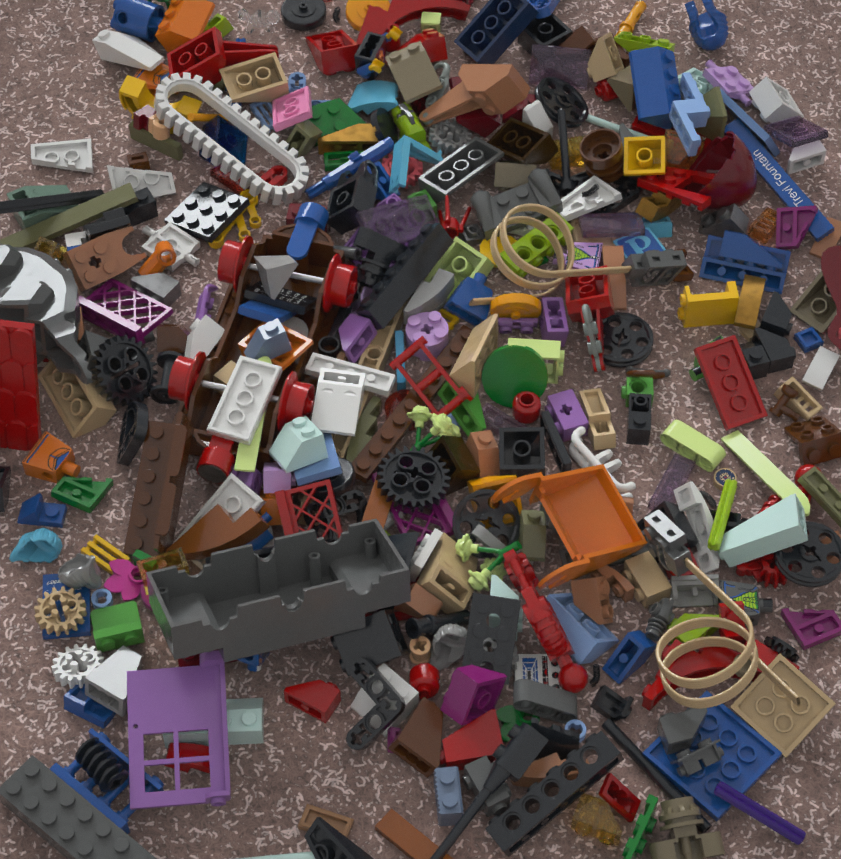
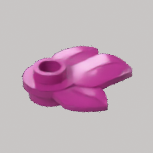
M116 559L110 561L109 566L114 574L105 581L103 587L111 593H121L123 601H130L138 597L141 585L148 571L143 566H134L129 560ZM140 576L141 580H135L133 577Z

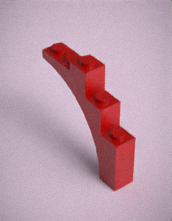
M392 0L388 11L378 6L369 5L356 43L359 48L368 31L382 35L386 33L389 24L395 23L401 26L409 21L421 18L422 12L441 13V17H451L466 21L471 5L460 0Z
M675 639L671 646L667 644L661 655L662 662L666 655L682 644V642ZM755 639L758 656L768 666L779 653ZM725 647L700 648L698 653L693 650L680 656L668 669L684 678L707 677L728 667L733 663L735 657L741 653ZM788 660L799 670L800 667L798 665ZM757 668L756 674L754 675L751 681L754 682V680L762 673V671L759 668ZM660 669L655 676V682L652 685L648 684L641 694L643 696L642 706L649 711L662 698L668 695L662 685ZM734 674L733 676L730 677V678L741 679V678L738 677L736 674ZM666 678L668 684L674 690L680 688V686L673 684Z

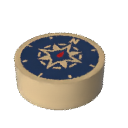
M728 468L718 469L714 474L713 484L722 491L725 480H736V474Z

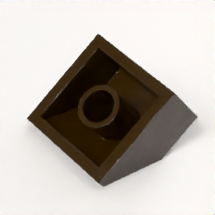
M442 435L429 450V452L433 451L432 457L441 456L439 463L446 462L445 469L450 470V487L446 496L468 486L467 481L473 480L480 472L462 437Z

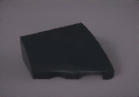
M531 718V727L549 740L534 760H539L553 753H557L560 760H564L572 750H579L580 733L562 729L555 724L547 728L539 725L538 718Z

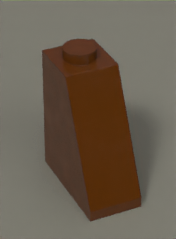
M423 697L414 706L388 747L390 751L427 778L440 765L443 712L433 701Z

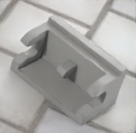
M707 574L719 587L718 574ZM695 575L671 576L669 581L672 586L670 598L675 600L673 608L718 606V597Z

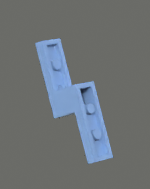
M690 72L682 73L679 85L684 100L672 101L669 118L689 157L696 156L698 147L701 145V138L697 135L694 128L706 127L707 120L710 117V108L706 105L703 94L700 93L697 87V82L693 79Z

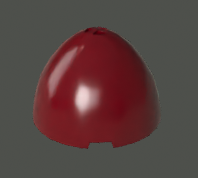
M727 131V135L723 138L718 136L710 142L689 168V170L716 174L707 185L692 182L683 188V190L711 196V205L705 209L719 210L734 203L740 207L746 204L755 193L757 175L751 152L733 131Z

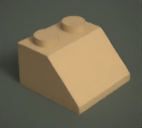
M611 32L598 38L588 61L587 72L589 77L593 78L594 83L616 75L624 69Z

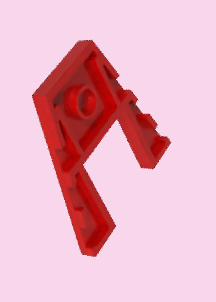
M666 166L665 174L640 176L637 180V186L656 194L658 191L666 193V198L671 200L674 197L682 200L681 204L691 206L692 203L698 206L697 210L703 211L711 205L712 197L683 190V188L692 182L707 185L716 174Z

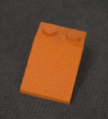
M267 322L259 324L238 343L242 356H245L244 351L257 328ZM282 325L292 350L271 359V362L274 365L281 366L284 371L314 343L313 340Z

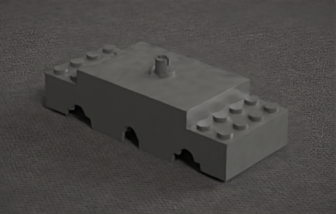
M377 518L348 525V531L341 532L339 539L332 543L326 542L323 537L317 538L314 529L274 538V548L266 558H260L258 554H255L252 544L211 553L210 563L203 565L201 572L196 575L187 574L185 569L178 571L176 565L146 572L149 603L174 660L218 649L224 662H229L365 628L366 612L397 606L411 601L410 569Z

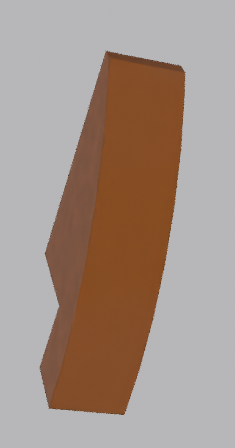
M217 504L174 542L166 552L177 560H201L204 557H210L213 552L243 546L257 538L270 526L252 508L248 509L235 521L226 509Z

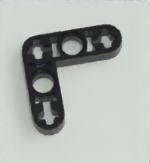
M356 658L350 664V674L376 705L348 732L346 741L351 749L364 750L403 713L405 701L370 660ZM358 665H366L364 668L365 672L368 675H373V673L375 675L368 678L365 674H358V671L360 670ZM376 680H380L383 684V690L379 694H375L372 691V684ZM387 696L390 700H397V703L395 704L397 709L389 710V707L391 706L389 701L387 699H380ZM374 715H378L382 721L381 726L377 729L372 728L370 725V720ZM366 730L372 733V735L365 733L361 737L362 744H355V734L361 735Z

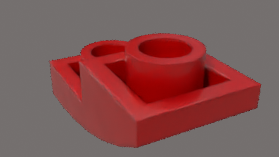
M169 743L166 759L174 758V743ZM179 743V758L209 755V746ZM209 761L180 764V771L188 773L190 768L210 774ZM174 764L164 765L174 769Z

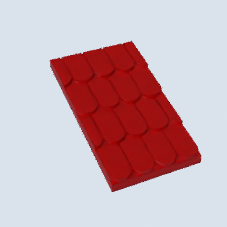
M0 319V448L31 451L42 437L35 324Z

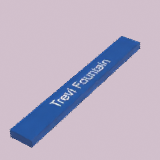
M739 118L725 126L724 135H727V131H733L745 143L751 152L756 172L786 207L814 205ZM819 209L808 229V232L817 242L835 231L833 225Z

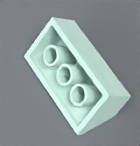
M263 698L226 699L228 745L264 743ZM208 730L179 732V743L209 746ZM173 733L163 734L165 748H168L169 743H174Z

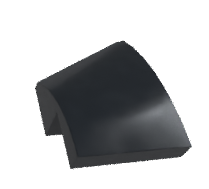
M121 207L104 212L103 220L83 225V231L86 233L87 240L90 241L103 234L131 225L129 216L125 215L124 209Z

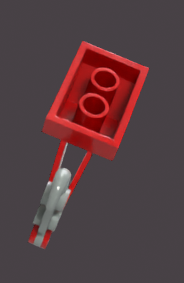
M605 265V266H600V267H595V268H604V267H607V265ZM609 274L566 277L565 289L568 315L572 323L583 322V330L587 337V347L592 358L594 373L605 371L603 318L615 315Z

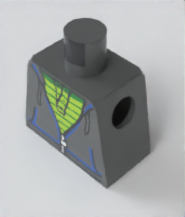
M719 580V588L733 601H742L744 603V611L751 619L753 626L758 625L760 613H772V598H759L756 585Z

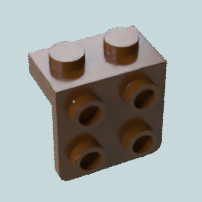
M815 416L811 420L793 422L791 425L784 427V432L798 444L801 465H815L841 457V430L825 417Z

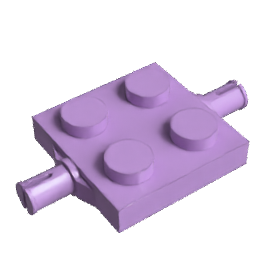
M708 60L705 64L708 68H705L702 74L713 87L719 86L730 98L740 100L745 107L750 106L752 100L748 96H751L749 92L754 88L750 82L738 72L737 68L733 66L719 67L712 60Z

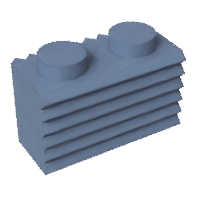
M456 766L436 768L434 770V788L438 825H456L464 814L459 769Z

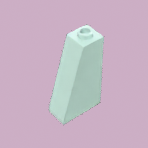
M796 494L784 498L724 533L721 547L717 551L720 559L725 560L730 568L808 541L805 511Z

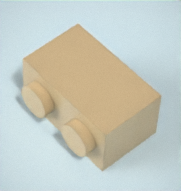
M649 551L625 560L622 575L635 587L634 597L637 602L643 604L645 609L649 605L659 602L662 598H670L672 586Z

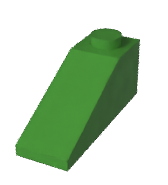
M448 381L445 382L437 393L445 405L458 395ZM478 392L471 402L466 399L451 412L468 437L470 432L484 431L486 429Z

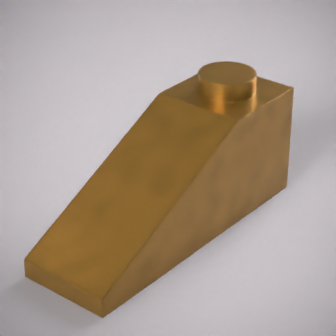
M369 123L356 124L318 138V154L324 155V152L365 151L379 142L375 136L377 130L375 126L372 127Z

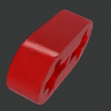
M276 165L260 178L271 185L282 186L288 180V171L284 166Z

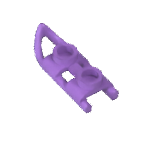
M207 284L204 287L198 300L195 319L201 320L205 315L211 318V315L208 314V310L212 309L214 298H211V292L218 290L217 286Z
M498 318L499 333L501 334L512 333V329H520L522 334H532L533 327H537L538 318H520L518 320Z

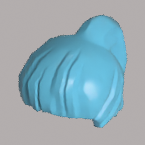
M47 528L36 529L35 531L25 533L19 539L18 544L10 554L9 560L11 562L50 563L58 558L63 547L62 541L56 533Z

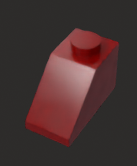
M318 679L286 687L284 689V699L286 703L327 723L341 702V692L335 684L331 682L326 683Z

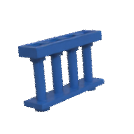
M91 728L88 731L90 739L98 737V743H104L105 750L111 751L110 757L114 756L117 758L116 764H122L123 768L129 772V758L110 743L111 741L103 732L97 733ZM76 759L68 767L62 768L59 764L55 763L50 768L52 772L125 833L129 834L128 818L136 810L130 809V803L121 812H115L110 808V803L129 785V777L120 787L107 792L103 797H97L92 793V789L97 785L94 783L93 778L89 777L81 783L75 779V773L81 768V764L77 763ZM145 772V792L164 791L163 782L157 776L153 775L151 777Z

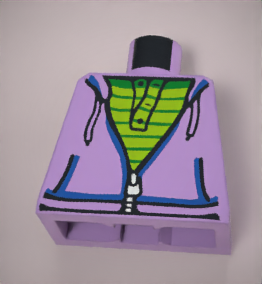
M574 242L575 259L572 269L599 267L603 243ZM567 250V254H566V253H563V254H564V262H565V269H564V270H566V267H567V262H568V250ZM554 252L553 264L558 265L557 257Z

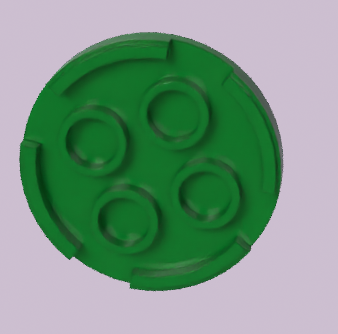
M504 345L499 347L487 357L482 369V384L487 395L499 405L512 408L514 397L522 391L533 392L540 398L548 382L545 361L539 353L528 346Z

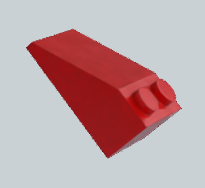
M434 28L424 29L423 33L416 34L395 50L399 51L411 43L421 41L431 62L448 59L445 36L434 30Z
M342 29L305 37L316 65L323 74L331 76L335 75L338 71L351 72L355 70L354 55L358 50V44Z

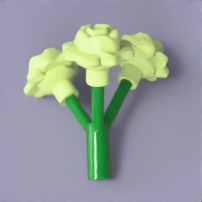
M419 405L413 407L412 412H407L408 418L415 421L417 431L414 445L417 451H420L422 447L436 443L442 435L461 437L459 427L453 424L451 418L444 413L439 415L429 413L428 407ZM431 419L433 427L430 429V433L420 441L421 429H424V423Z
M466 533L462 539L457 540L455 549L456 554L462 558V562L469 560L472 553L487 552L499 554L497 559L492 558L490 560L485 558L484 563L480 565L481 572L468 571L470 575L468 583L474 590L480 592L483 589L486 591L490 590L488 580L491 582V575H497L503 580V577L507 574L502 563L504 560L503 554L512 549L517 552L522 549V545L519 541H515L503 549L480 547L479 544H473L469 534Z

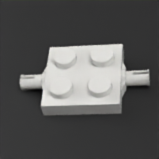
M171 222L157 231L148 225L143 227L142 233L150 237L141 246L143 253L145 252L150 257L157 243L168 241L172 244L177 257L175 263L167 266V269L173 272L186 261L194 267L199 265L200 259L192 254L201 247L200 241ZM165 251L161 255H168L169 251Z

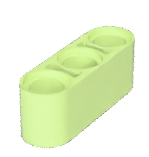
M673 420L660 435V440L665 446L707 472H712L726 456L725 449L721 445L680 420Z

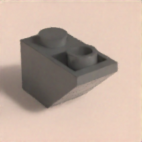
M688 708L684 712L676 714L670 712L659 718L657 731L666 755L691 748L705 722L707 708Z

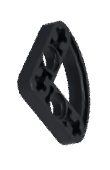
M586 171L571 176L575 187H579L590 179ZM623 175L618 180L611 182L619 185L616 190L621 193L622 201L599 208L600 211L597 209L589 213L593 217L614 215L640 196L641 187L637 186V181Z
M132 401L124 412L117 454L118 464L129 466L145 440L149 415L148 407L144 403Z
M351 490L335 498L336 503L340 506L339 517L356 512L357 523L362 522L367 500L361 491ZM352 498L355 500L357 499L359 502L357 504L351 503L346 506V502H348ZM314 501L307 505L304 511L311 514L312 510L318 511L321 504ZM325 507L318 519L329 525L330 520L334 517L333 512ZM303 513L306 525L309 527L313 518ZM320 523L317 526L314 524L312 529L315 530L316 537L320 538L318 530H326L327 527ZM331 529L328 532V539L325 540L328 543L338 540L335 532Z

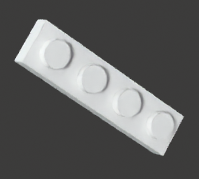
M314 352L305 368V374L318 378L321 368L365 373L364 390L389 397L396 380L395 374Z

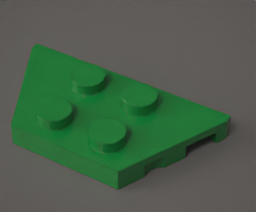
M340 98L313 105V117L309 119L323 132L320 137L356 124H367Z

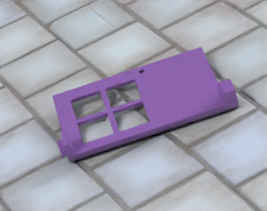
M219 650L201 653L199 655V666L127 671L131 810L211 803V806L226 805V801L231 799L225 664ZM208 730V756L179 758V732ZM173 733L174 758L144 761V735ZM209 761L211 787L181 790L180 764ZM174 764L175 790L145 792L146 766Z

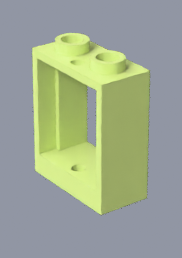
M508 338L509 346H528L539 353L543 359L554 360L553 364L545 363L548 372L547 383L558 384V376H563L565 350H560L561 341Z

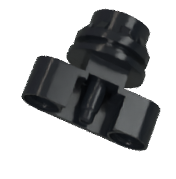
M360 226L353 245L366 251L367 254L366 257H359L358 259L362 264H357L356 266L358 269L357 282L372 289L376 283L384 278V273L390 268V263L395 264L397 262L396 258L405 252L408 247L371 229Z

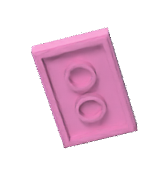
M308 86L272 101L273 128L275 132L313 117L311 91Z

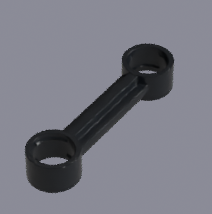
M358 289L356 294H354V298L357 300L352 302L349 308H339L328 336H324L319 340V354L337 358L340 352L338 329L349 314L361 306V294ZM327 345H333L336 347V349L332 351H326L322 348Z

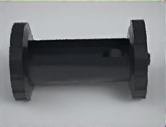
M163 351L157 356V363L163 369L161 384L151 388L150 397L159 404L172 405L178 402V400L170 399L168 395V383L172 366L176 358L182 356V354L175 351Z

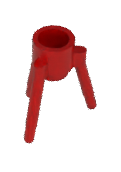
M446 195L445 221L441 210H438L440 224L453 239L459 233L464 232V225L472 208L470 206L467 208L459 224L456 218L450 217L449 196Z

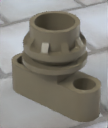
M693 796L660 802L662 811L659 821L665 824V826L660 827V832L669 831L671 839L650 843L651 859H704L725 854L720 831L697 834L696 826L704 824V820L697 819V816L701 815V811L694 804Z

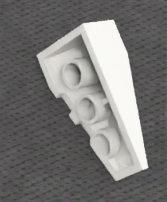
M105 29L100 31L98 36L92 40L100 58L105 61L152 71L164 61L163 56L138 37Z

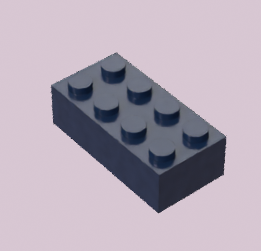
M489 0L453 42L478 64H494L539 12L527 0Z

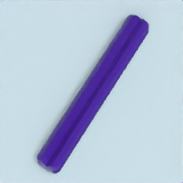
M720 781L716 785L714 794L795 844L799 845L803 842L806 833L726 783Z

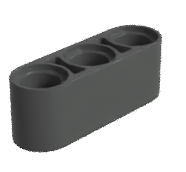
M519 679L513 683V707L516 710L563 724L570 720L578 719L576 694L529 679Z

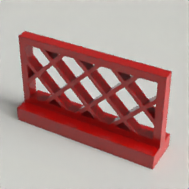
M330 479L275 492L285 536L299 533L300 530L302 532L311 530L316 521L327 527L322 535L324 539L330 529L338 533V537L341 536L343 530ZM327 486L328 496L324 502L313 497L317 488ZM302 492L308 496L301 508L294 505L292 494ZM311 499L321 504L315 517L304 511ZM329 500L331 503V507L327 505ZM325 507L330 509L334 516L329 525L318 519ZM295 508L298 509V510H300V511L298 512L297 516H296ZM302 513L313 518L307 530L302 529L298 524Z

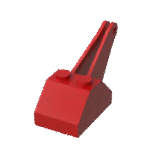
M214 26L167 53L170 76L171 74L178 73L180 78H182L183 72L191 73V79L197 74L203 77L202 84L210 81L215 85L222 79L219 69L274 52L277 58H279V52L276 45L224 41L222 33Z

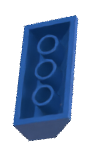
M660 46L630 51L629 60L638 120L670 130L674 127L669 118L672 101L681 100L674 52Z

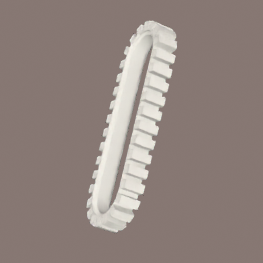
M183 72L182 78H180L178 73L171 74L170 79L166 76L161 80V84H158L156 88L154 111H157L156 116L159 120L164 119V126L168 129L174 126L173 133L178 137L183 134L182 140L187 144L193 141L192 148L197 152L202 149L201 155L204 158L208 159L212 156L211 163L216 167L221 164L220 170L223 173L227 174L231 171L230 178L235 182L240 179L239 185L243 189H247L250 186L249 193L253 197L260 193V201L267 203L271 198L272 205L280 206L281 199L287 205L292 203L293 199L297 201L302 196L309 178V167L305 166L306 160L303 156L297 158L298 151L291 148L288 151L289 144L284 140L278 144L279 136L276 133H272L269 136L270 129L265 125L259 129L260 121L257 118H253L250 121L251 114L245 110L241 113L242 107L238 103L231 106L232 99L227 95L222 98L223 92L219 88L212 91L213 84L210 81L202 84L203 77L196 74L191 79V73ZM182 91L195 94L288 167L294 175V181L286 186H274L265 182L177 112L169 104L168 98L172 94Z

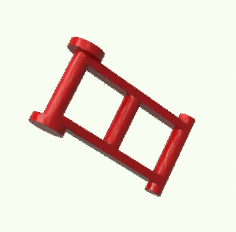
M421 336L389 365L394 371L398 368L429 407L430 413L437 415L444 413L448 415L466 399L471 402L474 398L463 385L460 388L425 346L428 341L424 336ZM419 349H422L436 366V369L416 384L402 364ZM443 375L458 395L438 411L423 391Z

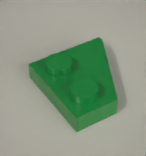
M63 476L51 490V497L91 513L112 488L113 479L106 478V482L92 481L91 477L75 478Z

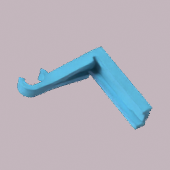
M404 135L394 144L389 193L397 195L399 186L403 188L406 186L409 157L436 165L443 160L441 156L442 151L439 150L436 153L416 140Z

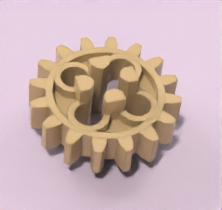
M62 586L60 591L53 587L51 594L45 591V598L37 599L39 606H34L36 613L34 616L40 629H46L48 635L55 631L56 636H60L62 631L69 635V629L78 630L77 623L84 624L83 617L87 616L86 603L82 599L80 592L75 594L74 588L67 592L65 586ZM57 600L61 602L66 619L65 622H61L55 603Z

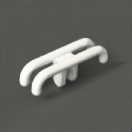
M580 426L573 431L571 435L572 442L569 445V454L581 468L601 465L612 457L613 452L610 449L595 456L584 445L583 439L580 438L586 432L585 427ZM615 459L604 464L618 491L625 493L620 495L633 498L630 491L636 488V484L634 482L619 483L611 475V473L620 468L622 462L619 459Z

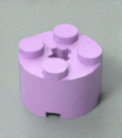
M438 311L422 312L408 318L405 329L406 349L421 336H424L428 341L425 346L437 358L449 343V327L446 320ZM419 349L412 355L413 357L420 358L422 361H431L422 349Z

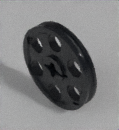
M545 77L536 86L534 91L535 99L541 102L547 116L554 122L558 123L556 111L560 108L565 110L566 126L568 128H577L587 119L589 111L584 98L566 81L556 77Z
M622 312L603 318L604 349L612 351L610 354H604L606 365L619 368L635 366L643 362L650 355L653 348V332L645 320L636 315ZM616 321L620 323V325L617 327H613L609 325V323ZM636 325L639 326L641 329L638 331H633L630 329V327ZM623 333V340L620 342V347H618L619 340L622 337ZM639 341H644L648 345L641 347L638 346L636 343ZM630 353L633 355V357L624 358L622 357V354Z
M482 489L472 492L459 502L454 511L452 519L454 536L456 540L462 539L465 534L460 531V524L467 522L471 527L469 536L473 544H475L477 539L471 532L478 524L485 527L480 521L489 519L488 523L493 527H489L487 530L496 538L499 535L504 536L507 540L506 546L517 541L520 534V515L517 507L512 501L504 504L501 499L498 501V507L492 509L488 505V499L496 490ZM469 500L477 504V511L475 513L467 510L466 505ZM505 514L513 517V524L511 526H506L503 523V516ZM487 552L471 554L472 556L481 559L496 558V556L493 553Z
M806 521L808 541L791 546L793 551L789 553L782 550L774 552V560L782 575L791 582L805 587H820L831 583L841 573V538L836 532L823 524ZM827 536L830 538L831 543L823 544L819 541V537ZM806 552H807V553H810V552H813V553H814V555H809V556H806L805 554H806ZM830 555L836 556L839 559V563L832 564L828 562L827 557ZM796 564L800 567L801 571L792 572L788 566ZM813 570H820L824 573V577L816 578L811 572Z

